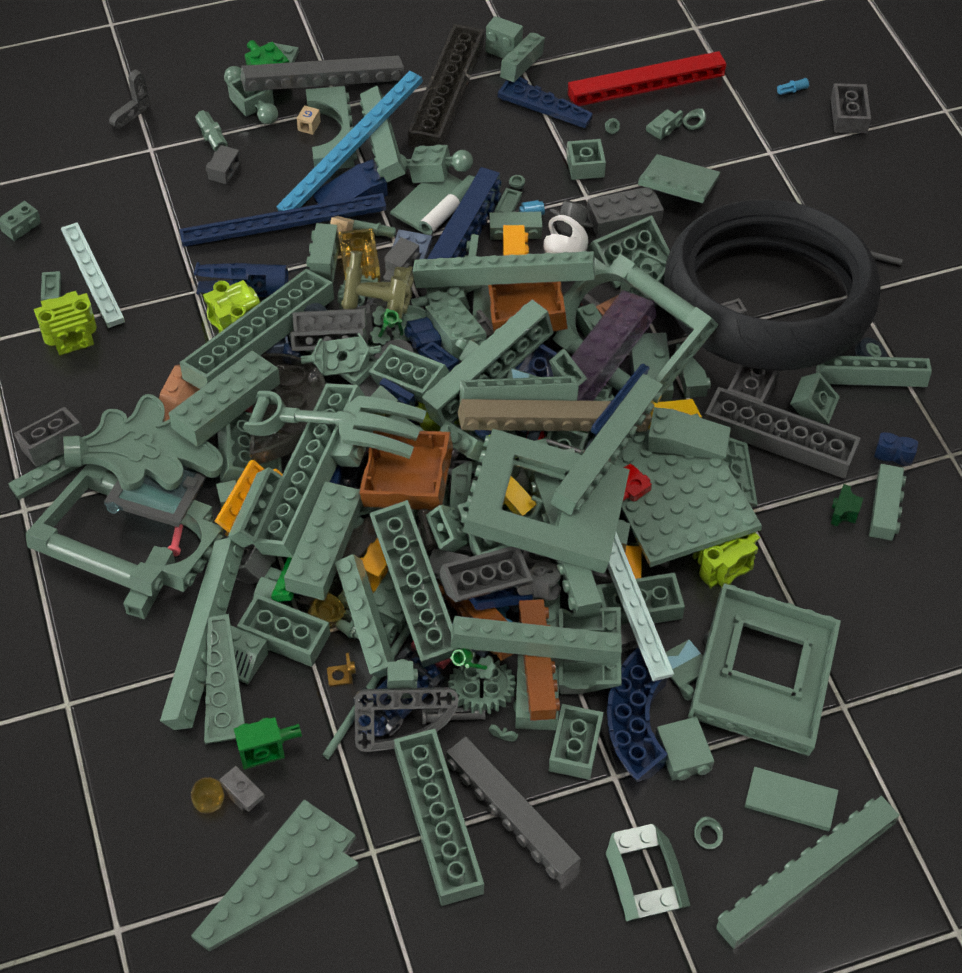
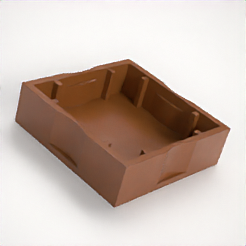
M561 282L488 285L494 332L531 300H534L548 311L553 331L568 329Z
M373 431L374 434L398 440L414 448L410 459L369 447L368 464L364 470L359 492L363 506L386 508L408 500L411 509L433 510L439 505H443L453 450L450 432L419 431L418 437L414 441L389 433Z

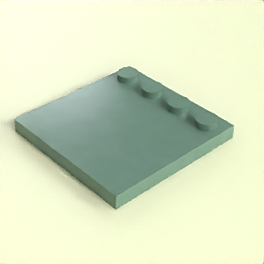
M657 154L640 176L638 185L704 203L719 179L720 172Z

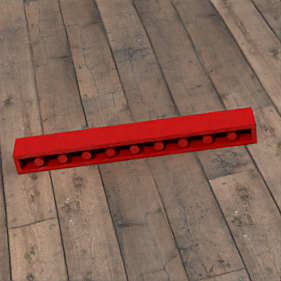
M720 51L572 81L568 82V96L572 104L583 106L725 76L726 62Z

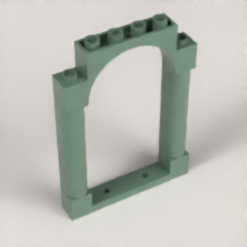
M622 254L613 261L610 267H607L595 258V280L575 281L572 287L564 294L563 299L568 329L558 330L552 339L616 390L620 391L631 376L580 338L576 330L575 317L580 302L594 287L609 281L625 282L693 330L654 379L663 384L660 392L664 393L717 328L718 324L709 315L678 296Z
M87 464L25 533L28 548L151 597L162 588L163 584L184 592L188 586L193 584L197 574L203 571L205 564L210 558L214 542L225 539L223 528L213 523L212 506L196 500L193 501L181 524L197 534L201 541L200 545L191 556L174 564L150 565L140 562L136 565L58 534L57 529L54 528L55 525L88 488L108 496L117 482L118 478L111 470L95 464ZM146 485L131 491L123 490L118 497L174 514L182 500Z

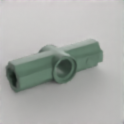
M204 110L199 111L195 119L201 128L205 141H209L214 151H217L221 145L228 147L218 122H214L208 112Z

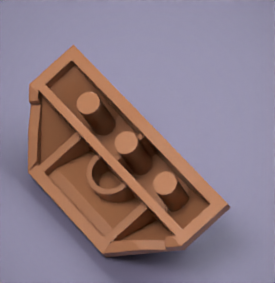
M180 364L174 366L160 392L159 399L165 408V421L170 419V411L200 390L183 380Z

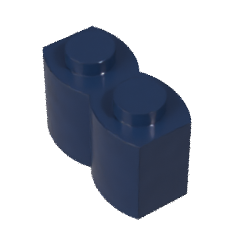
M424 317L406 322V327L404 328L405 336L409 338L413 348L418 353L421 348L432 341L441 347V336L433 327L429 318Z
M881 433L874 457L882 461H894L899 465L911 466L917 452L918 441L909 437H898L892 433Z

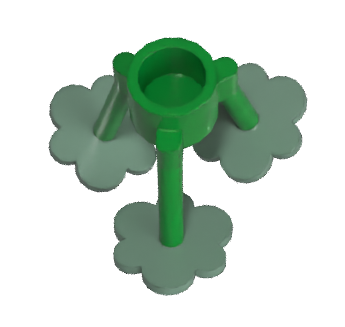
M378 306L376 311L372 313L373 322L375 325H382L383 327L382 329L374 327L373 331L370 332L369 335L372 337V342L385 345L386 342L390 341V336L387 335L386 331L387 327H395V330L392 331L393 339L408 341L409 338L404 333L406 326L403 327L402 319L399 318L398 313L394 310Z
M461 648L452 653L450 659L455 665L476 668V672L480 673L479 677L481 679L493 677V670H495L496 665L493 663L491 656L481 657L479 663L475 664L473 658L476 656V652L472 651V649Z

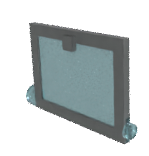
M183 466V480L174 490L164 489L147 475L143 485L131 491L123 490L117 480L105 499L104 505L113 514L117 513L118 510H122L179 527L207 476L192 468Z

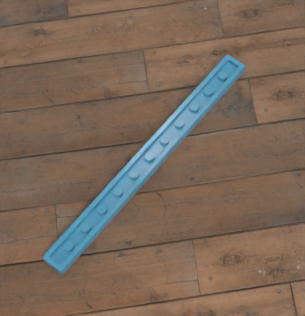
M409 71L276 206L278 211L300 208L423 82L422 77Z

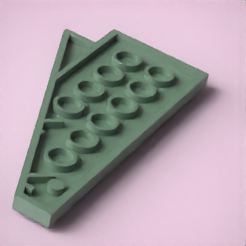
M303 800L191 935L192 939L208 951H211L357 869L359 866L358 862L344 853L356 839V835L306 800Z

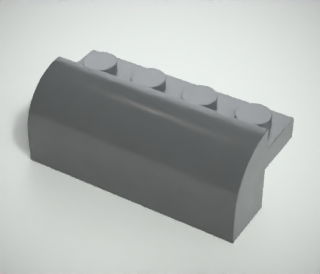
M366 308L292 313L294 331L290 333L292 351L314 350L321 338L323 341L358 337V333L368 344L369 326H367Z

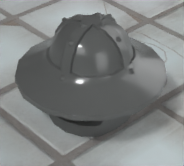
M564 200L560 211L550 209L555 216H569L583 228L594 227L593 224L586 221L590 210L581 204ZM558 220V230L561 234L570 237L572 235L571 225Z

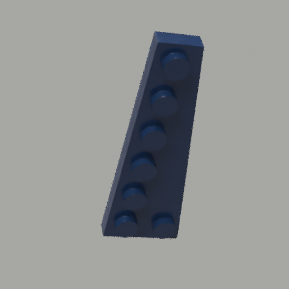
M521 77L515 82L506 80L498 91V98L583 128H586L592 120L593 113L563 98L558 99L554 97L553 93H546L541 90V87L537 85L534 87Z

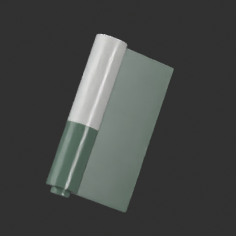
M448 173L446 181L420 183L390 214L422 233L431 235L455 212L475 177L468 175L462 181Z

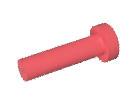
M182 524L179 527L175 526L172 543L167 547L173 551L174 557L179 556L181 552L179 543L183 530Z

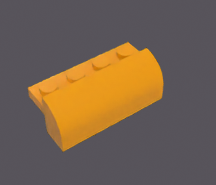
M255 460L249 461L215 519V522L226 530L225 535L227 537L256 474L264 470ZM273 469L274 471H276L277 473H279L281 476L283 475L279 470Z

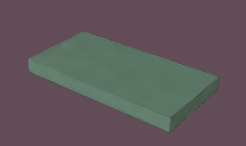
M754 767L745 808L830 831L838 790Z

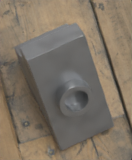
M237 766L219 779L229 798L242 811L247 810L249 812L265 798L264 793Z

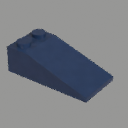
M372 159L354 166L319 188L312 196L317 204L383 193L385 197L388 196L387 181L384 176L380 177L377 170L378 167Z

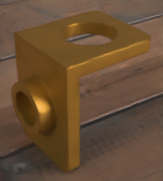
M346 653L347 665L327 668L329 686L353 683L352 674H356L354 661L350 662L349 653ZM341 671L344 673V677L341 680H335L332 677L333 673Z

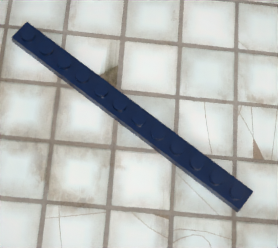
M383 193L179 230L182 246L184 247L330 221L332 217L336 216L346 218L386 211V204Z

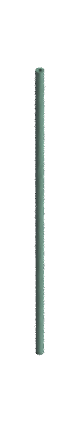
M408 623L391 647L393 658H395L411 633ZM373 676L366 687L368 689H375L381 678ZM355 705L322 754L325 758L330 759L354 722Z

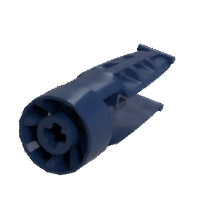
M197 262L194 271L195 276L233 279L199 281L196 291L197 295L200 292L208 293L213 291V286L218 281H226L230 286L244 280L248 287L254 289L258 297H269L288 283L287 265L247 263L200 265Z

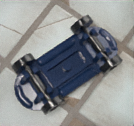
M406 647L400 652L395 662L400 659L413 661V669L418 671L417 688L442 687L446 678L440 674L435 664L423 668L419 657L411 658L414 653L411 648ZM387 679L377 689H387ZM385 693L380 696L379 701L386 705L391 702V699H388V695ZM425 693V694H423V696H422V701H423L430 693ZM364 694L358 701H362V704L365 705L368 700H373V705H377V694H373V698H367ZM401 698L400 700L404 704H409L413 698ZM414 709L374 710V737L394 734L402 725L403 719ZM367 715L360 716L358 720L362 726H367L371 721Z

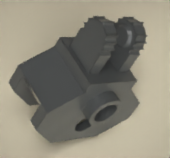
M541 561L536 562L532 569L529 570L533 579L532 582L515 586L518 594L521 596L532 594L534 598L540 597L549 601L557 599L560 595L561 587L558 585V581L561 577L554 564Z

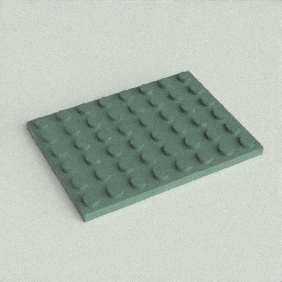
M648 429L647 431L635 433L632 438L629 436V442L624 450L620 448L621 452L616 461H611L613 465L625 467L629 464L634 465L643 475L645 474L649 477L652 484L651 491L634 502L627 498L622 502L621 511L627 523H630V529L650 567L760 531L762 528L760 521L724 459L650 452V429Z

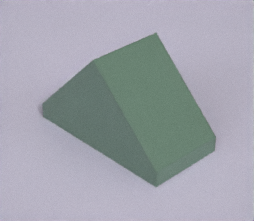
M562 349L549 360L554 377L574 376L578 386L587 379L565 349Z

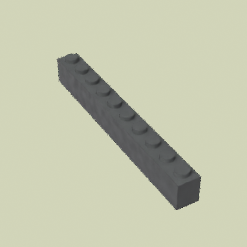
M399 56L241 66V82L245 91L400 81L403 78L404 66Z

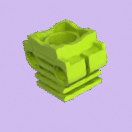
M73 291L59 298L41 301L42 307L34 309L44 342L50 346L56 345L59 355L94 345L92 333L96 331L97 325L87 293L77 295V292Z
M754 532L694 552L692 557L694 559L698 558V563L701 564L699 571L701 579L710 588L717 584L722 587L723 584L730 585L736 577L751 571L754 567L755 554L758 551V547L755 544L761 537Z

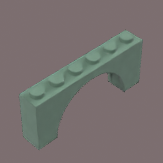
M345 86L306 89L307 106L319 109L321 114L334 118L342 127L340 133L333 140L326 144L312 147L314 168L353 129V127H350V125H353L352 115H348L351 114L350 104H347L350 102L349 93L345 92ZM356 151L338 169L354 167V160H357Z

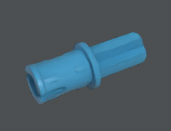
M807 78L798 81L791 80L787 84L779 85L777 93L780 95L790 92L796 93L798 90L808 88L809 81Z

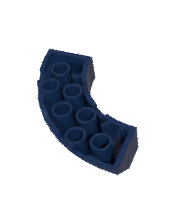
M638 647L622 664V685L611 687L607 706V722L612 744L620 761L637 782L654 776L666 765L668 756L651 730L649 714L651 704L657 694L666 686L667 678L657 681L652 680L641 650Z

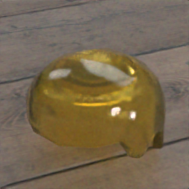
M211 777L202 778L195 782L191 792L194 807L202 813H212L221 808L224 801L221 783Z

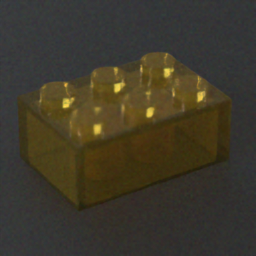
M373 228L338 232L345 281L347 276L346 268L350 264L351 251L362 252L360 265L362 275L367 279L370 275L372 280L378 278V281H380V268Z

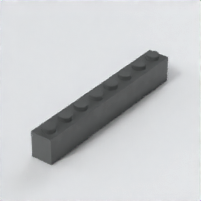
M464 737L446 751L448 767L452 771L456 770L462 782L466 786H471L475 796L480 801L484 800L488 805L489 811L502 820L506 830L512 831L517 836V841L521 846L527 847L531 851V855L536 862H541L546 867V872L552 879L556 878L561 883L580 867L581 858L467 737Z

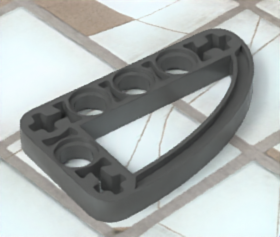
M450 687L362 689L358 691L355 695L356 747L363 752L389 750L395 748L394 739L435 729L436 732L439 731L450 721L456 712L459 700L457 692ZM436 692H440V697L447 696V693H451L455 697L449 703H447L446 699H439L440 703H437ZM385 693L392 697L391 702L386 705L379 701L380 696ZM404 693H409L413 699L411 703L404 704L400 700L401 696ZM364 694L367 698H373V694H377V705H373V700H368L363 705L362 701H358V699H361ZM423 694H433V701L428 704L422 701ZM446 708L438 719L420 730L395 738L374 741V710ZM360 716H369L371 719L370 723L367 726L360 725L358 722ZM362 731H367V740H371V742H367V746H363L359 742V740L363 739Z

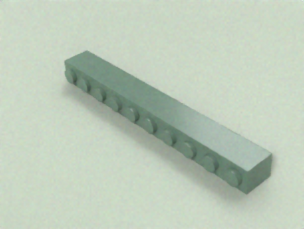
M594 251L419 259L414 261L413 266L416 288L595 280L596 271Z
M645 374L640 377L555 490L550 504L570 516L576 509L578 511L581 509L585 502L584 498H589L593 492V485L600 483L603 477L602 473L608 472L612 465V460L616 461L621 452L620 448L624 450L629 442L628 437L632 438L638 429L637 425L641 426L646 418L645 414L649 415L654 408L653 403H658L663 393L660 391L663 384Z
M546 439L535 440L536 442L548 445ZM525 469V475L531 481V493H535L536 497L543 500L540 508L541 522L555 526L559 509L550 504L555 490L561 484L560 479ZM557 560V570L564 580L562 582L564 592H568L569 595L568 604L570 610H574L576 617L599 613L602 601L591 570Z
M229 538L214 542L160 719L162 723L173 730L192 728L207 676L208 617L226 614L245 547H241Z
M882 796L876 800L872 798L864 805L865 809L861 812L857 810L852 813L848 818V822L845 824L839 823L832 830L833 833L831 835L822 836L816 842L817 845L814 848H806L801 853V858L797 861L794 859L789 861L785 865L784 871L780 874L775 872L771 875L767 884L764 886L760 884L754 888L750 897L747 899L745 897L741 898L734 905L735 908L730 912L728 910L724 911L718 917L716 929L730 946L735 949L896 824L900 816L898 812Z

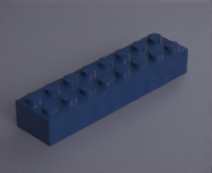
M483 167L480 168L427 259L462 258L465 255L468 256V251H466L467 241H471L472 234L480 236L483 225L487 224L489 214L493 213L496 202H499L501 199L500 187L502 181L500 180L499 172Z

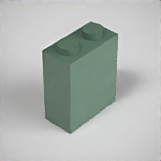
M697 717L657 727L655 737L668 754L666 767L672 781L677 779L685 780L696 774L705 775L712 770L714 759Z

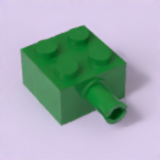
M254 40L249 41L247 44L250 52L245 54L246 65L289 63L288 58L273 41L261 47Z
M275 717L263 718L259 722L245 723L233 728L243 769L284 759L283 741L302 737L299 724L280 729Z

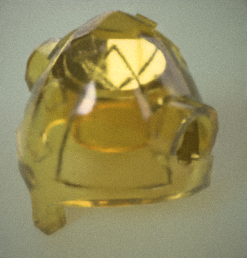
M329 592L325 601L315 599L311 609L308 610L309 615L329 622V627L338 622L345 612L341 601L332 594H329Z

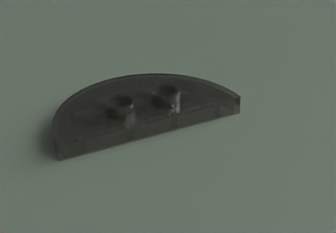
M265 353L260 355L279 370L280 384L271 392L279 395L286 407L313 411L326 385L324 377L318 368L312 363L302 364L300 357L289 354ZM256 403L253 404L252 412L254 410ZM268 405L262 422L274 415L278 405ZM308 422L285 423L278 432L271 435H251V460H255L258 464H263L291 453L295 450Z

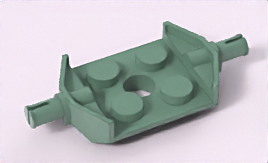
M358 333V337L323 341L321 338L312 355L301 356V363L313 362L323 376L363 371L367 367L372 354L382 353L381 345L368 346L360 333ZM347 354L348 356L344 361L339 360L340 355Z

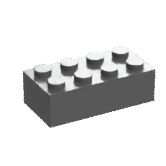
M644 187L587 199V208L590 210L588 219L594 225L592 228L597 238L608 235L651 215L657 225L662 224L664 209L654 189Z

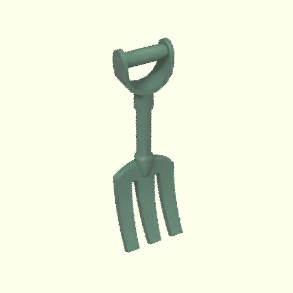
M258 391L256 395L257 403L249 422L244 423L243 429L251 435L266 436L278 432L285 423L335 424L339 426V433L345 444L370 447L410 459L413 446L382 435L356 429L384 432L416 441L420 431L419 428L395 419L366 412L389 414L422 423L427 411L404 403L369 396L356 397L348 404L344 411L300 410L299 408L286 407L280 396L275 392ZM268 405H278L274 415L262 422Z

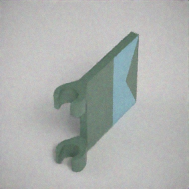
M687 640L665 653L674 672L670 678L680 689L683 697L686 700H690L693 698L694 689L689 683L698 679L703 655L690 640Z

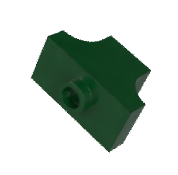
M843 484L839 498H834L832 509H835L831 525L838 526L842 522L856 523L863 498L854 495L849 485Z

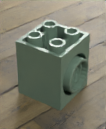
M639 250L631 261L664 285L666 261ZM621 282L620 294L625 292L643 312L650 315L657 304L631 285Z

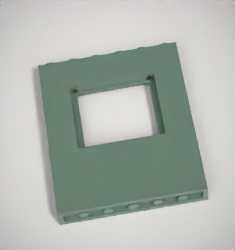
M492 429L491 435H486L483 445L487 449L486 451L482 450L479 462H482V466L477 465L475 477H478L477 481L473 480L470 492H473V496H468L465 506L469 510L468 512L464 511L461 523H464L462 532L604 574L610 561L630 469L612 464L607 473H602L603 477L600 483L593 485V492L589 498H584L585 502L579 511L576 509L570 516L559 509L555 526L501 510L513 466L564 480L566 477L564 475L565 472L569 473L582 455Z
M723 584L718 596L688 718L697 717L698 721L809 756L815 748L841 621L834 619L832 616L815 613L810 609L796 607L791 603H784L772 597H765L753 591L737 588L734 585ZM743 626L803 645L794 689L732 670Z

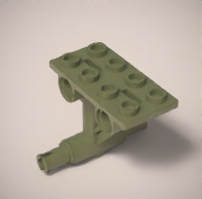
M351 251L350 264L346 268L347 276L344 297L341 301L343 309H356L359 296L383 299V302H387V308L396 311L399 318L402 319L403 314L407 313L413 290L411 288L414 283L413 267H395L394 276H391L390 282L361 283L362 269L360 265L362 252Z

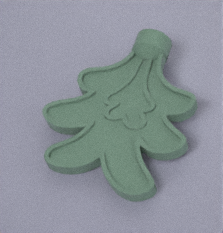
M151 394L143 395L139 399L134 412L128 419L123 411L108 409L103 412L97 429L89 435L83 437L63 436L65 467H79L83 464H95L106 467L116 475L121 488L126 491L141 487L146 475L153 478L164 489L174 490L183 480V466L192 468L210 478L217 477L223 468V457L218 449L207 441L197 447L173 430L170 419L165 421L163 403Z

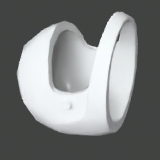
M558 215L551 218L548 225L551 235L546 236L544 239L543 247L545 253L582 252L587 250L588 235L577 221L566 215ZM560 220L571 225V237L559 235L553 226L554 221Z

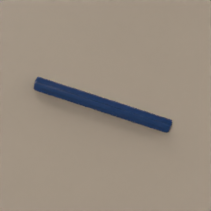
M641 364L594 422L591 428L592 433L597 435L640 377L643 374H648L649 366Z

